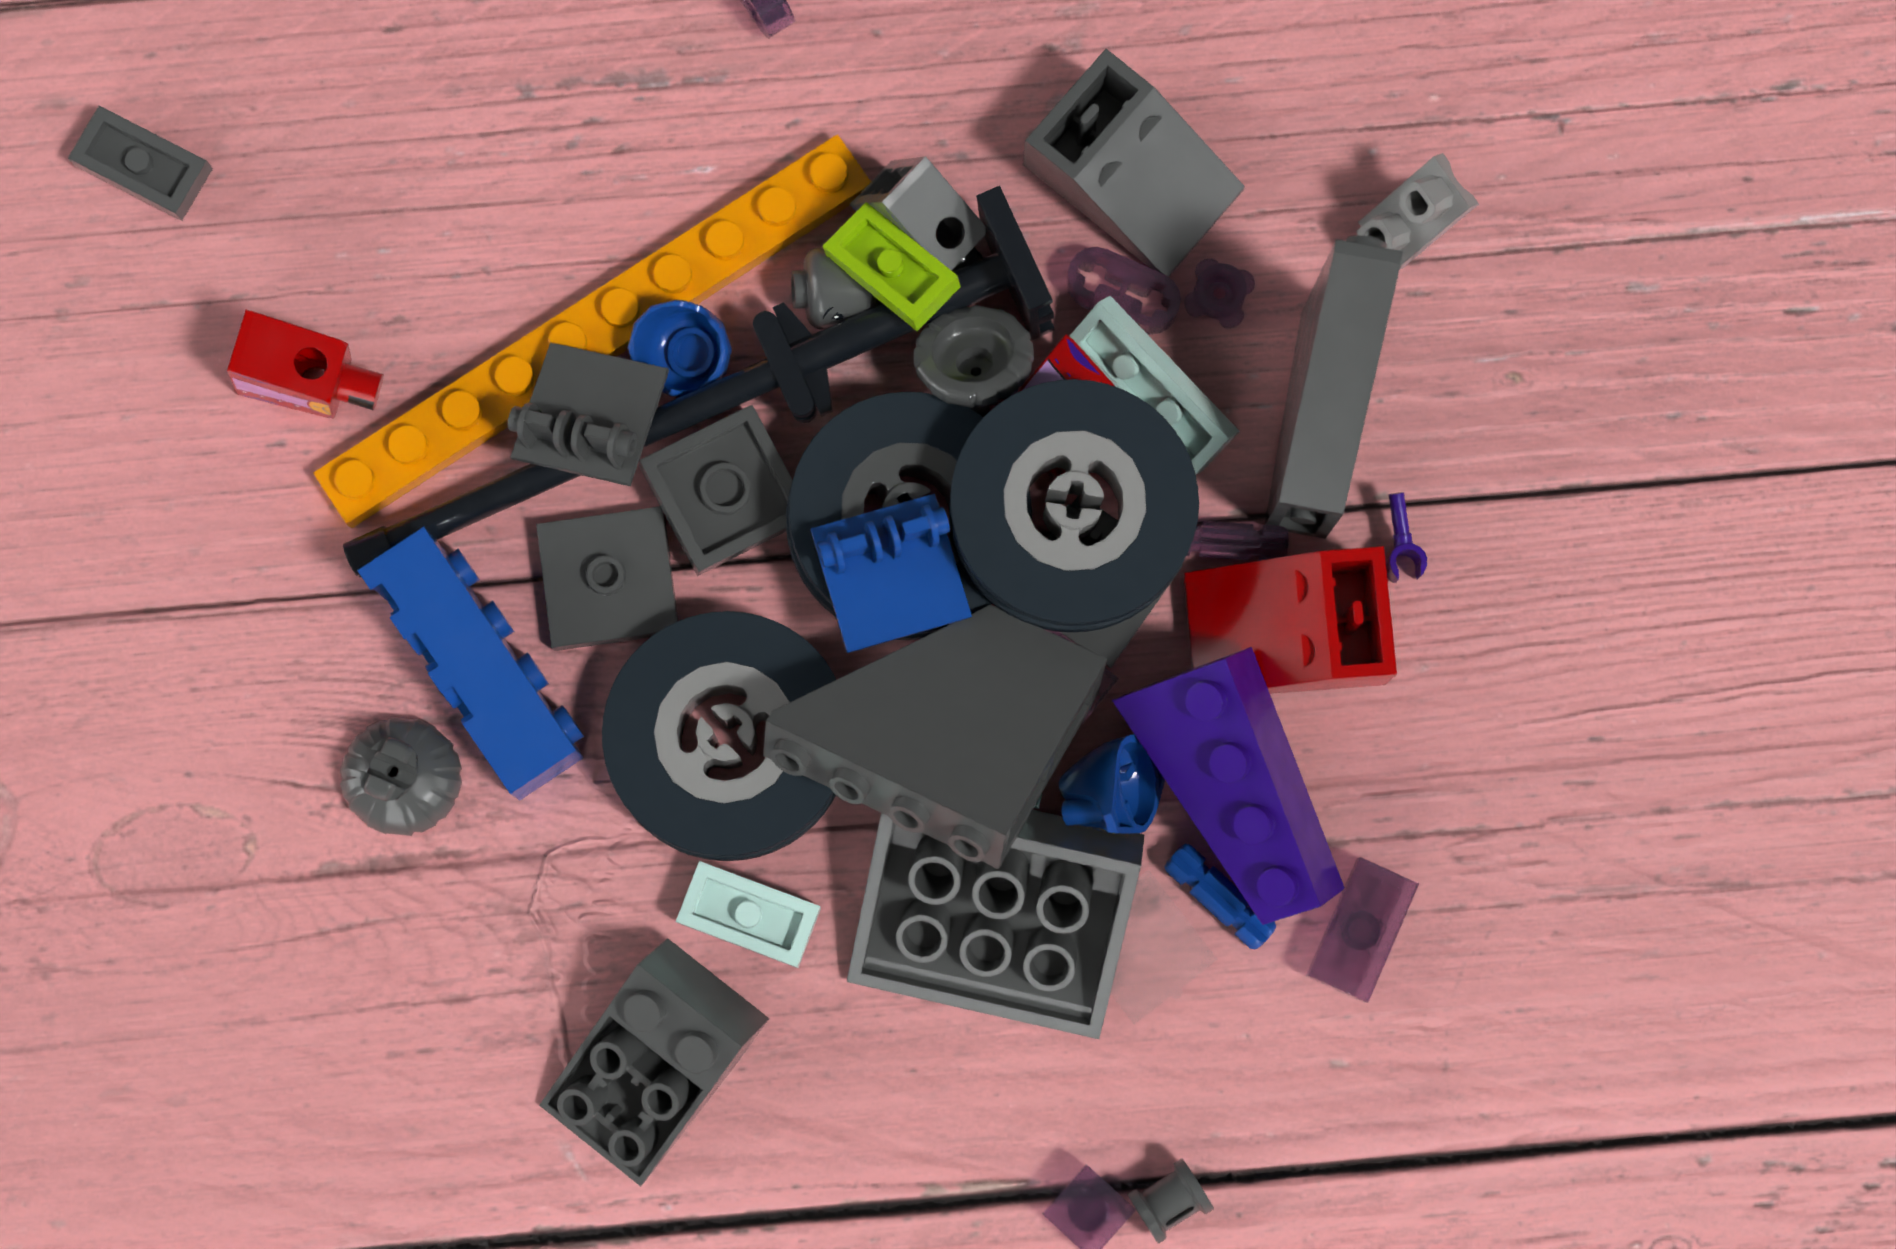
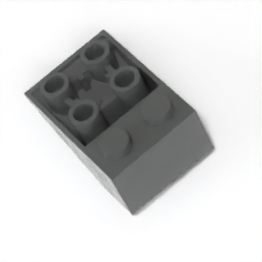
M1105 49L1025 140L1023 166L1165 281L1245 188L1240 180L1158 90L1108 49Z
M667 938L637 964L539 1106L639 1186H642L732 1071L770 1018Z

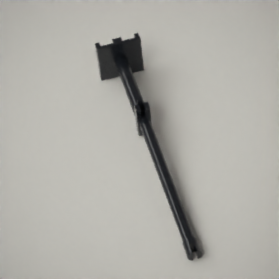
M1000 185L977 195L979 217L987 228V233L984 237L992 255L954 271L958 276L961 287L923 326L928 325L943 314H949L954 310L968 307L1009 289L1032 340L1054 331L1055 328L1051 319H1054V313L1050 306L1053 303V299ZM784 302L772 307L775 315L764 311L757 314L753 320L754 330L767 358L657 407L644 447L779 387L792 415L797 421L801 423L811 422L817 415V409L821 417L833 412L828 377L829 368L910 333L915 329L882 303L815 334H811ZM529 464L390 527L382 526L343 544L344 553L355 575L361 577L357 571L358 569L422 527H425L438 540L581 475Z

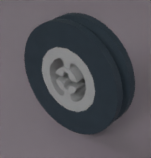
M1079 379L1057 380L1028 387L1013 394L988 412L969 435L960 452L953 474L949 503L950 529L956 553L965 572L978 590L997 608L1010 616L1042 629L1068 633L1094 631L1119 624L1135 616L1154 602L1168 587L1183 564L1195 536L1199 513L1198 484L1191 458L1182 440L1168 421L1151 405L1123 389L1101 382ZM1054 468H1062L1066 473L1057 476L1050 484L1043 512V521L1047 529L1057 537V540L1051 541L1035 529L1027 512V493L1032 484L1043 473ZM1090 473H1096L1110 485L1117 499L1118 522L1115 529L1104 540L1091 546H1085L1079 540L1088 536L1095 529L1102 512L1099 509L1104 499V492L1100 484L1089 475ZM1068 494L1080 496L1079 505L1084 509L1081 510L1078 519L1066 517V506L1062 504L1065 503Z
M732 611L710 612L688 617L665 627L651 636L629 657L616 677L607 698L603 715L602 748L607 771L616 793L636 820L654 837L666 845L694 857L717 861H739L761 857L788 846L810 830L825 814L836 796L829 787L804 775L794 776L782 771L769 758H765L757 769L742 778L726 781L709 778L708 773L714 767L733 769L741 767L743 762L740 756L727 744H722L717 749L714 748L718 740L712 727L702 717L698 720L696 729L697 748L690 753L683 752L681 739L685 722L698 705L713 696L731 693L747 697L746 702L740 706L723 703L711 707L715 718L725 728L730 730L737 724L740 725L737 730L739 739L746 750L753 756L758 743L757 725L762 721H766L772 711L835 681L834 673L818 651L802 636L774 620L759 615Z

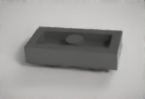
M98 106L68 157L74 166L181 221L185 218L213 170L207 160L101 106Z

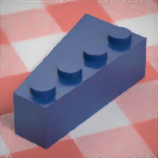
M422 527L357 570L369 589H374L388 601L394 610L390 613L391 617L389 618L419 656L423 654L428 662L425 666L428 675L448 703L454 709L458 707L463 715V718L460 719L463 726L512 796L522 800L584 758L575 745V742L584 737L583 733L563 705L554 711L551 709L539 691L549 684L547 679L528 652L517 658L505 639L514 632L513 628L493 600L485 606L482 605L470 587L480 579L459 548L448 554L425 527Z

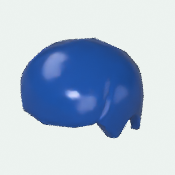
M672 300L650 306L634 323L628 344L631 360L669 369L662 392L673 397H681L723 378L727 373L732 351L723 322L703 306L684 300Z

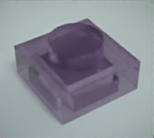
M1085 1164L1042 1214L1080 1249H1102L1136 1209Z

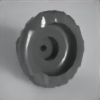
M979 305L957 309L931 321L928 324V328L923 329L916 339L917 347L914 349V366L917 369V376L931 393L948 404L968 407L982 417H985L991 411L989 406L996 405L998 401L1005 400L1018 391L1019 387L1028 378L1034 361L1033 343L1030 341V333L1017 321L1016 317L1001 309Z
M391 717L388 720H379L367 726L366 730L355 736L348 747V753L344 755L340 768L342 777L340 786L343 797L349 803V809L364 821L368 827L383 834L412 836L414 832L422 833L436 826L439 820L446 818L454 806L455 799L458 797L462 785L460 775L462 767L458 753L453 750L454 744L438 731L435 726L420 719ZM398 768L397 776L391 777V770Z

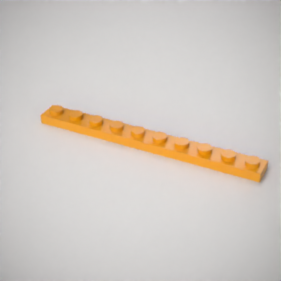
M836 134L313 472L314 476L344 522L351 529L508 428V417L511 409L514 406L523 407L527 402H530L550 342L614 357L619 356L628 350L634 323L650 306L672 300H684L698 305L849 207V204L871 182L840 136Z

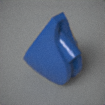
M1135 734L1103 743L1077 761L1061 776L1058 784L1061 796L1065 799L1062 804L1063 820L1068 826L1080 825L1115 834L1143 833L1148 829L1157 812L1165 779Z

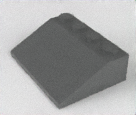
M1032 810L1000 868L997 869L982 861L973 862L957 855L949 845L922 832L913 833L897 826L889 816L881 813L847 982L1100 1039L1141 869L1144 834H1115L1080 825L1068 826L1060 815Z

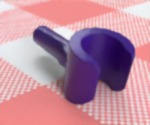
M1404 492L1388 494L1394 530V550L1386 559L1387 578L1392 583H1396L1399 580L1396 558L1398 556H1407L1414 561L1415 575L1418 580L1427 567V556L1420 546L1413 544L1412 534L1409 531Z

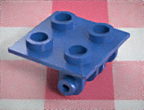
M935 494L810 529L847 653L972 618L947 533L950 532L949 521L944 508H939Z

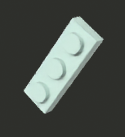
M1111 296L1099 301L1069 336L1115 387L1139 397L1168 421L1182 440L1191 458L1196 475L1203 471L1240 432Z

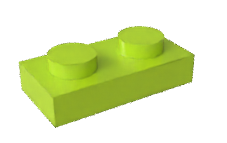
M867 202L822 246L828 258L840 266L851 278L916 331L961 287L958 276Z

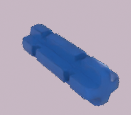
M1190 844L1180 846L1166 861L1164 866L1166 872L1181 886L1186 882L1192 888L1189 893L1226 927L1234 926L1237 929L1234 934L1250 949L1255 950L1261 947L1276 929L1275 922L1262 925L1239 889L1214 866L1209 869L1203 864L1206 858Z

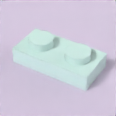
M699 861L676 922L799 968L821 906Z

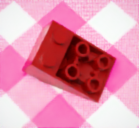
M1384 546L1316 551L1184 573L1192 668L1252 647L1270 694L1386 685L1397 675Z

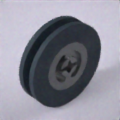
M922 392L888 393L874 396L848 407L833 417L811 440L799 461L789 491L786 507V533L791 557L803 583L815 599L836 617L810 529L864 514V499L869 494L880 496L882 499L881 509L930 494L931 490L928 487L919 483H905L900 479V476L917 477L932 484L945 497L949 507L951 484L958 457L969 435L984 417L968 407L948 404L933 394ZM1029 490L1027 493V512L1032 520V504ZM950 534L948 538L971 614L993 603L978 590L965 572L957 556L952 535ZM948 625L909 635L896 640H918Z

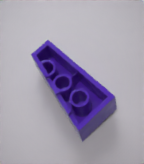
M1252 647L1141 687L1112 700L1262 925L1321 907L1345 889Z

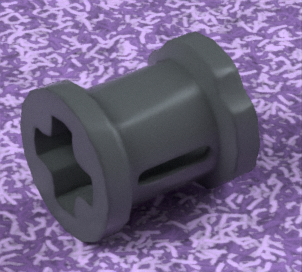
M1182 1158L1174 1163V1171L1142 1192L1134 1189L1127 1194L1158 1244L1166 1239V1232L1196 1212L1201 1211L1207 1214L1214 1210L1204 1190Z

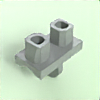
M1442 153L1432 157L1358 222L1361 227L1357 230V235L1378 238L1387 244V249L1403 251L1400 269H1403L1477 207L1479 203L1457 181L1451 170L1450 162Z

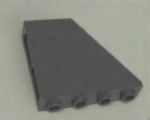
M1356 235L1348 237L1346 241L1336 239L1301 312L1264 528L1326 539L1344 514L1403 251L1387 249V244L1378 238Z
M989 605L971 614L972 618L954 622L771 712L766 720L763 756L771 759L779 769L794 776L804 775L825 785L836 796L848 803H862L889 816L897 826L913 833L922 832L949 845L957 855L973 862L982 861L999 869L1099 693L1107 658L1045 629L1010 616L993 605Z

